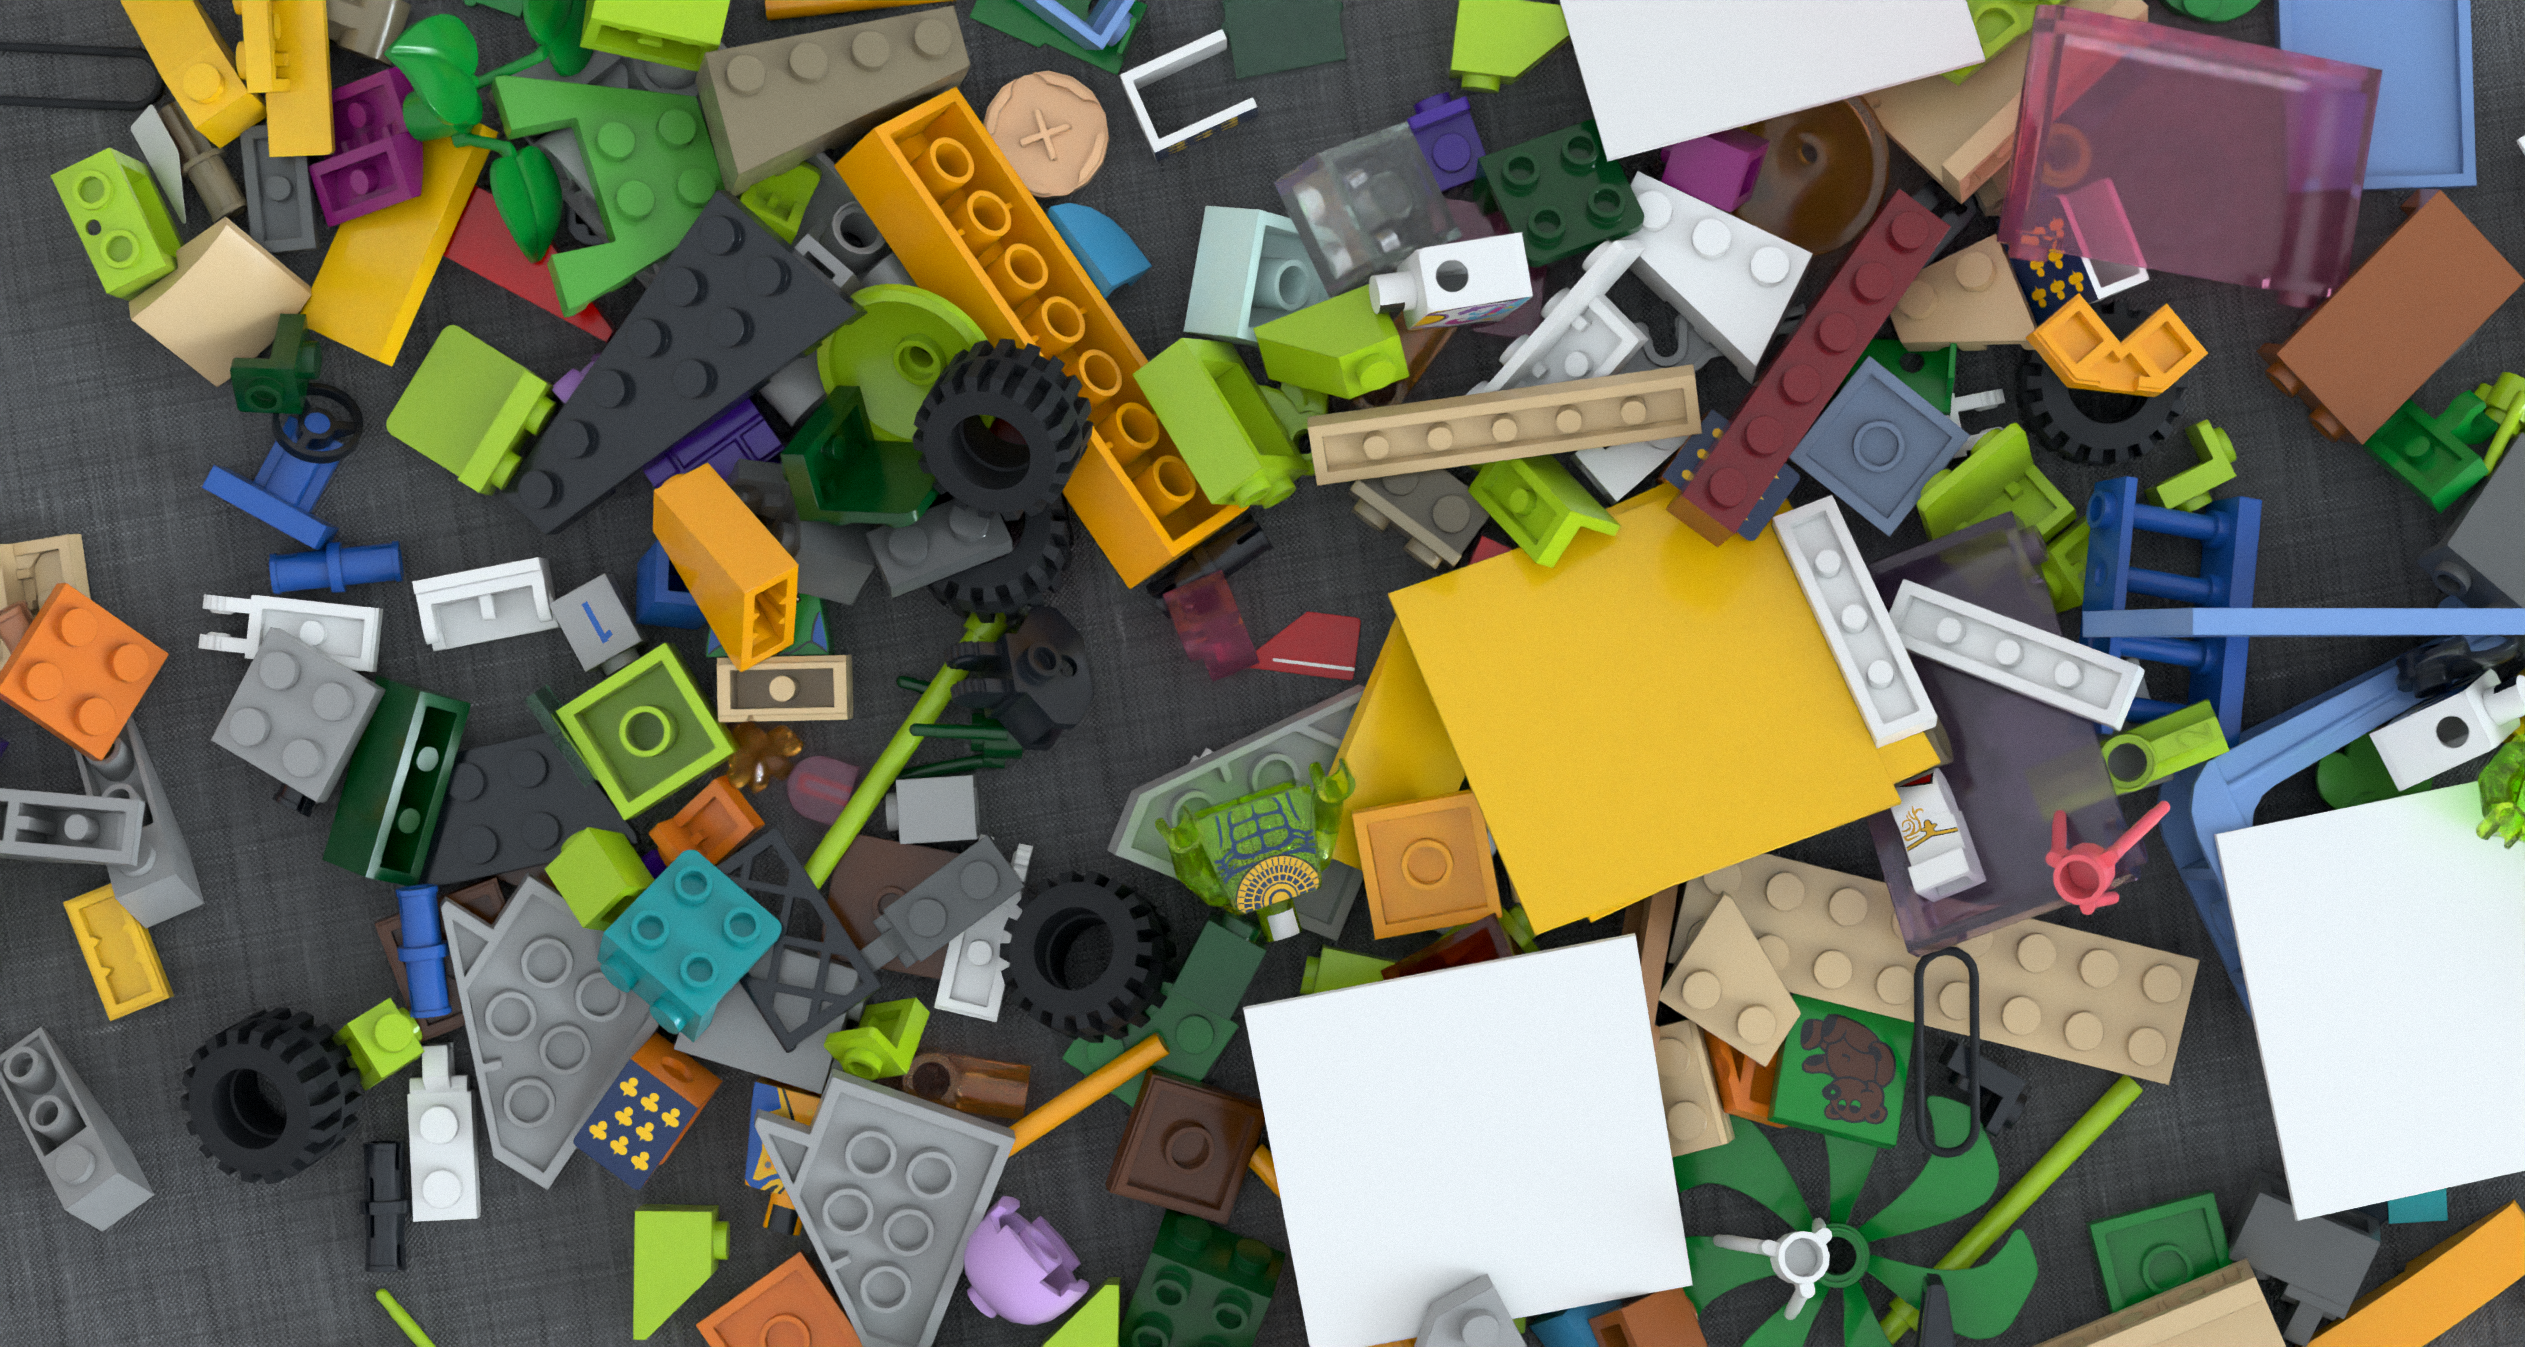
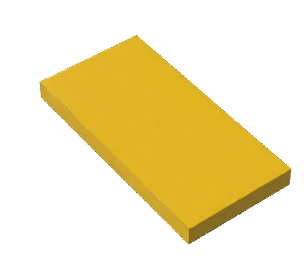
M481 123L474 125L471 130L472 134L495 139L498 134L497 131ZM451 137L422 142L423 180L421 195L340 224L311 288L312 295L300 312V314H306L308 328L392 367L490 152L488 149L474 146L456 148Z
M1397 616L1394 619L1304 830L1308 831L1313 828V832L1308 836L1314 835V839L1308 842L1315 843V846H1309L1310 848H1315L1316 852L1361 871L1362 867L1353 825L1352 810L1459 791L1465 777ZM1300 839L1299 844L1305 845V841Z

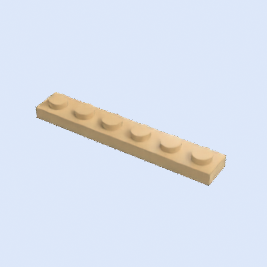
M1693 364L1310 416L1307 421L1317 486L1355 481L1357 479L1363 480L1702 434Z

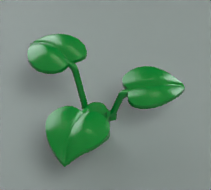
M522 0L526 27L539 46L531 54L478 77L474 75L478 65V49L475 39L467 26L459 18L451 14H438L419 20L402 32L384 52V55L403 72L415 90L407 94L403 103L404 122L413 138L420 142L451 137L456 148L474 146L496 151L502 156L497 158L490 168L492 194L508 230L531 264L537 263L544 257L557 231L563 204L560 181L550 160L537 147L526 146L516 152L513 144L508 141L471 133L474 125L481 121L483 115L482 101L477 90L491 85L494 77L514 75L543 62L547 57H549L555 71L562 77L580 73L590 61L593 49L580 47L587 0Z

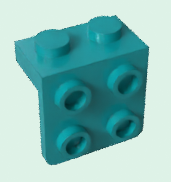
M686 850L603 933L597 961L602 964L600 968L604 976L616 988L626 993L632 990L650 1005L649 1011L660 1026L672 1034L681 1032L694 1043L711 1025L717 1003L774 945L780 937L782 926L778 919L703 855L695 850Z

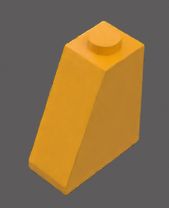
M708 462L686 474L681 473L670 477L661 487L655 489L653 499V532L733 665L740 673L793 645L799 564Z

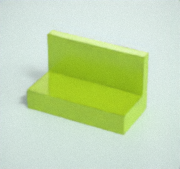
M1551 454L1485 463L1467 490L1535 563L1551 568L1555 566L1581 526L1615 536L1621 527Z

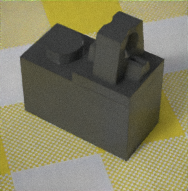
M739 458L726 483L751 511L767 516L768 531L799 564L797 592L852 605L874 567V557L868 546L866 536L867 532L874 530V524L850 523L836 526L822 521H800L790 485L784 479L782 473V462H761Z
M2258 1170L2229 1231L2228 1258L2235 1262L2247 1258L2255 1277L2258 1279L2269 1280L2273 1276L2283 1281V1287L2279 1296L2281 1300L2290 1304L2281 1322V1329L2283 1330L2281 1336L2284 1339L2306 1347L2322 1317L2332 1321L2336 1317L2345 1318L2381 1244L2379 1219L2356 1209H2349L2295 1221L2287 1181Z

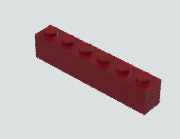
M1898 189L1878 208L1665 510L1717 548L1732 537L1951 226L1901 189Z

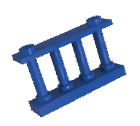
M2124 476L2095 482L2094 493L2088 501L2086 510L2090 534L2082 611L2125 610L2127 592L2194 603L2196 608H2252L2262 500L2243 496L2215 500L2207 504L2204 515L2135 503L2138 478ZM2133 529L2200 540L2203 548L2199 578L2129 566ZM2082 612L2079 644L2117 658L2125 656L2187 666L2190 671L2188 703L2186 705L2134 697L2125 718L2126 722L2143 724L2208 698L2228 748L2230 749L2239 744L2249 637H2194L2193 641L2169 637H2083ZM2068 712L2071 718L2070 736L2085 738L2113 735L2112 728Z

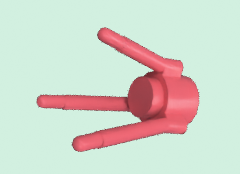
M2167 801L2159 802L2114 844L2106 849L2094 843H2081L2073 846L2070 850L2066 849L2067 816L2063 810L2056 811L2052 823L2051 850L2047 853L2045 860L2048 865L2055 868L2053 882L2058 894L2065 901L2074 905H2080V910L2085 915L2092 914L2098 907L2116 904L2119 901V894L2115 891H2106L2113 882L2115 864L2169 812L2170 804Z

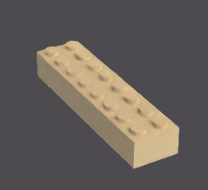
M1768 853L1679 884L1666 962L1675 964L1721 892L1725 891L1732 896L1780 979L1791 993L1914 1023V973L1916 964L1925 953L1933 948L1946 945L1958 947L1970 954L1978 968L1980 1039L2166 1085L2170 1083L2199 959L1948 897L1931 902L1911 888ZM1948 955L1937 957L1929 962L1923 977L1924 1025L1970 1036L1968 968L1957 957Z

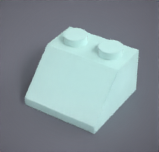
M1205 206L1183 332L1232 344L1258 348L1253 328L1337 296L1348 234L1259 209Z

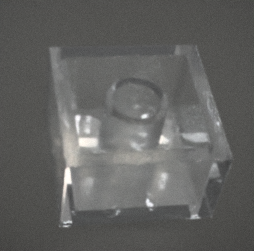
M1407 121L1319 152L1274 181L1329 298L1368 284L1372 275L1397 272V266L1417 249L1453 243L1463 237Z

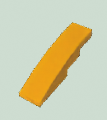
M2513 1199L2406 1263L2403 1273L2352 1302L2349 1312L2344 1319L2338 1318L2314 1332L2306 1347H2422L2525 1275V1213ZM2295 1344V1347H2303L2299 1344Z

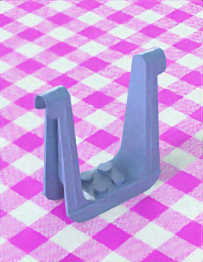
M2452 595L2443 599L2438 605V608H2469L2460 599ZM2499 635L2464 636L2468 641L2471 652L2488 650L2508 641V639ZM2456 636L2436 637L2240 732L2239 744L2230 748L2229 752L2173 773L2174 780L2161 783L2158 790L2157 804L2161 801H2167L2170 804L2169 812L2158 822L2162 839L2243 1007L2252 1021L2250 1003L2214 834L2252 827L2254 810L2262 795L2276 784L2427 699L2415 698L2413 691L2402 692L2398 690L2395 682V677L2399 674L2396 661L2413 650L2429 645L2442 644ZM2454 679L2452 680V683H2455L2460 679Z

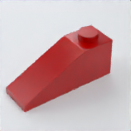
M474 185L443 256L607 343L610 342L617 332L616 327L596 299L590 302L586 309L576 315L564 318L547 266L551 255L562 253L559 247L552 240L544 257L537 263L531 264L520 250L496 206L492 189L490 192H487Z

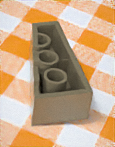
M953 5L706 52L695 81L725 190L737 196L748 191L751 185L772 175H776V177L800 166L802 161L827 149L833 148L834 150L856 139L857 135L885 123L954 87L959 89L971 65Z

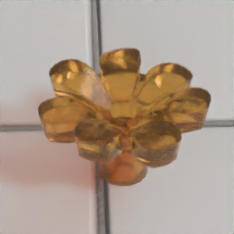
M752 721L742 722L734 729L732 734L741 749L732 754L728 760L730 769L727 771L726 776L731 787L739 789L748 784L752 794H756L769 785L770 774H773L778 780L787 779L796 769L787 757L795 756L801 752L804 745L803 741L786 725H779L765 733Z

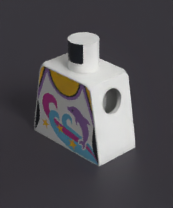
M1522 232L1415 250L1397 266V272L1372 275L1370 277L1369 296L1374 313L1383 314L1403 311L1405 325L1408 330L1502 321L1533 297Z

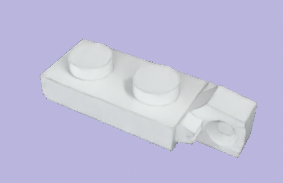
M454 1042L428 1043L422 1046L425 1051L422 1054V1077L410 1078V1093L407 1094L413 1222L477 1219L481 1216L475 1089H470L469 1075H455Z

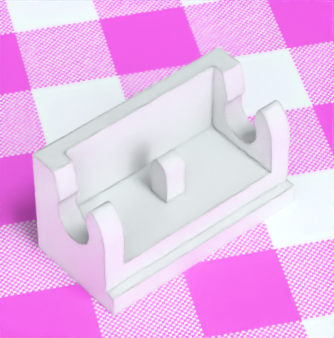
M536 557L412 581L424 638L427 645L432 644L433 651H442L561 628L548 605L555 601L556 598L549 561L546 558Z

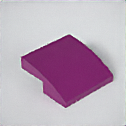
M398 67L383 70L332 90L335 152L331 155H324V161L308 166L328 227L339 225L421 195L423 143L412 137L403 118L405 97L414 89Z

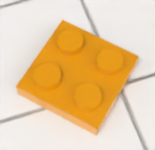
M1471 789L1352 810L1353 825L1375 940L1503 917L1487 826Z

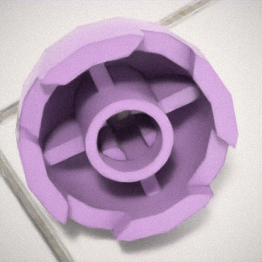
M1002 1196L986 1211L982 1222L969 1237L964 1252L965 1274L972 1285L967 1289L968 1296L973 1304L990 1318H994L999 1314L1010 1322L1027 1325H1037L1052 1321L1067 1311L1087 1292L1090 1287L1089 1282L1083 1279L1078 1281L1075 1279L1072 1272L1081 1264L1078 1257L1061 1235L1042 1216H1039L1030 1223L1015 1212L1020 1207L1018 1199Z

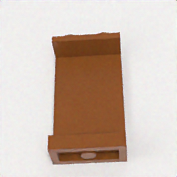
M2417 189L2400 206L2408 215L2403 223L2282 344L2265 342L2256 351L2269 365L2264 373L2271 383L2290 398L2297 394L2312 410L2307 416L2311 425L2332 443L2340 440L2363 445L2525 282L2522 276L2441 189Z

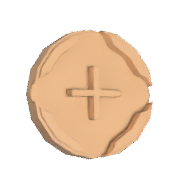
M1041 71L1024 75L1003 86L987 107L983 123L1032 196L1041 200L1067 197L1089 184L1104 164L1110 140L1106 114L1093 91L1072 76L1052 71Z

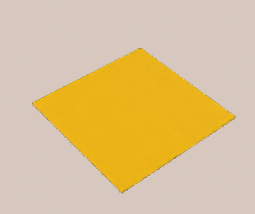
M1674 494L1613 515L1612 517L1621 525L1615 536L1581 526L1553 568L1535 563L1522 548H1518L1388 593V598L1534 935L1547 932L1901 804L1902 801L1770 521L1755 540L1747 541L1735 533L1717 548L1665 510L1676 495Z

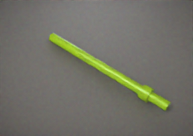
M972 612L963 625L967 631L959 643L964 641L996 642L1009 627L1004 623L1006 620L1004 613H995L994 623H981L976 613ZM945 662L805 864L804 869L818 890L924 739V736H913L909 731L910 726L914 723L934 724L952 698L950 687H953L952 684L965 679L970 671L950 669Z
M2124 1074L1933 1269L1958 1270L1970 1268L2143 1092L2141 1087L2132 1078ZM1896 1296L1888 1304L1892 1310L1879 1322L1892 1345L1910 1327L1915 1332L1917 1331L1919 1311L1899 1296Z

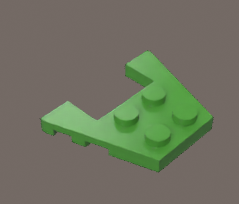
M507 75L494 77L491 90L507 140L565 128L573 129L609 243L551 255L547 266L564 318L576 315L586 309L590 302L609 291L614 292L631 282L634 276L657 262L668 260L716 191L725 190L718 161L696 96Z

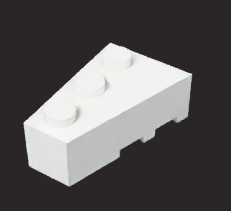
M1637 171L1630 186L1644 213L1643 226L1639 232L1617 240L1638 239L1646 248L1629 266V269L1664 302L1668 301L1694 326V331L1707 343L1711 342L1738 368V372L1752 385L1808 274L1813 253Z

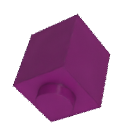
M1733 128L1665 146L1662 148L1661 161L1667 163L1661 182L1730 213L1751 200L1770 141L1740 128Z

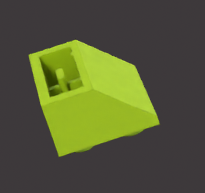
M587 0L580 47L698 72L704 54L717 51L720 46L730 0Z

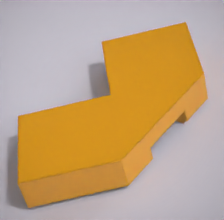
M2079 293L2068 300L2025 337L2068 388L2156 397L2163 393L2208 354L2167 303L2158 308L2124 339L2119 341Z

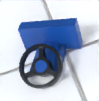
M309 383L306 396H323L340 403L350 413L354 422L336 421L329 411L318 407L312 408L308 400L305 399L303 412L299 414V418L297 419L290 415L283 428L280 424V413H273L271 426L276 441L254 481L228 467L213 465L202 488L311 548L326 550L327 543H332L339 528L312 514V511L340 460L351 454L359 444L363 430V417L357 403L344 391L327 384ZM354 434L346 444L335 440Z

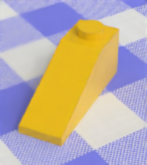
M120 0L159 74L192 125L219 149L267 117L265 100L260 93H247L246 80H241L237 72L236 56L198 0Z

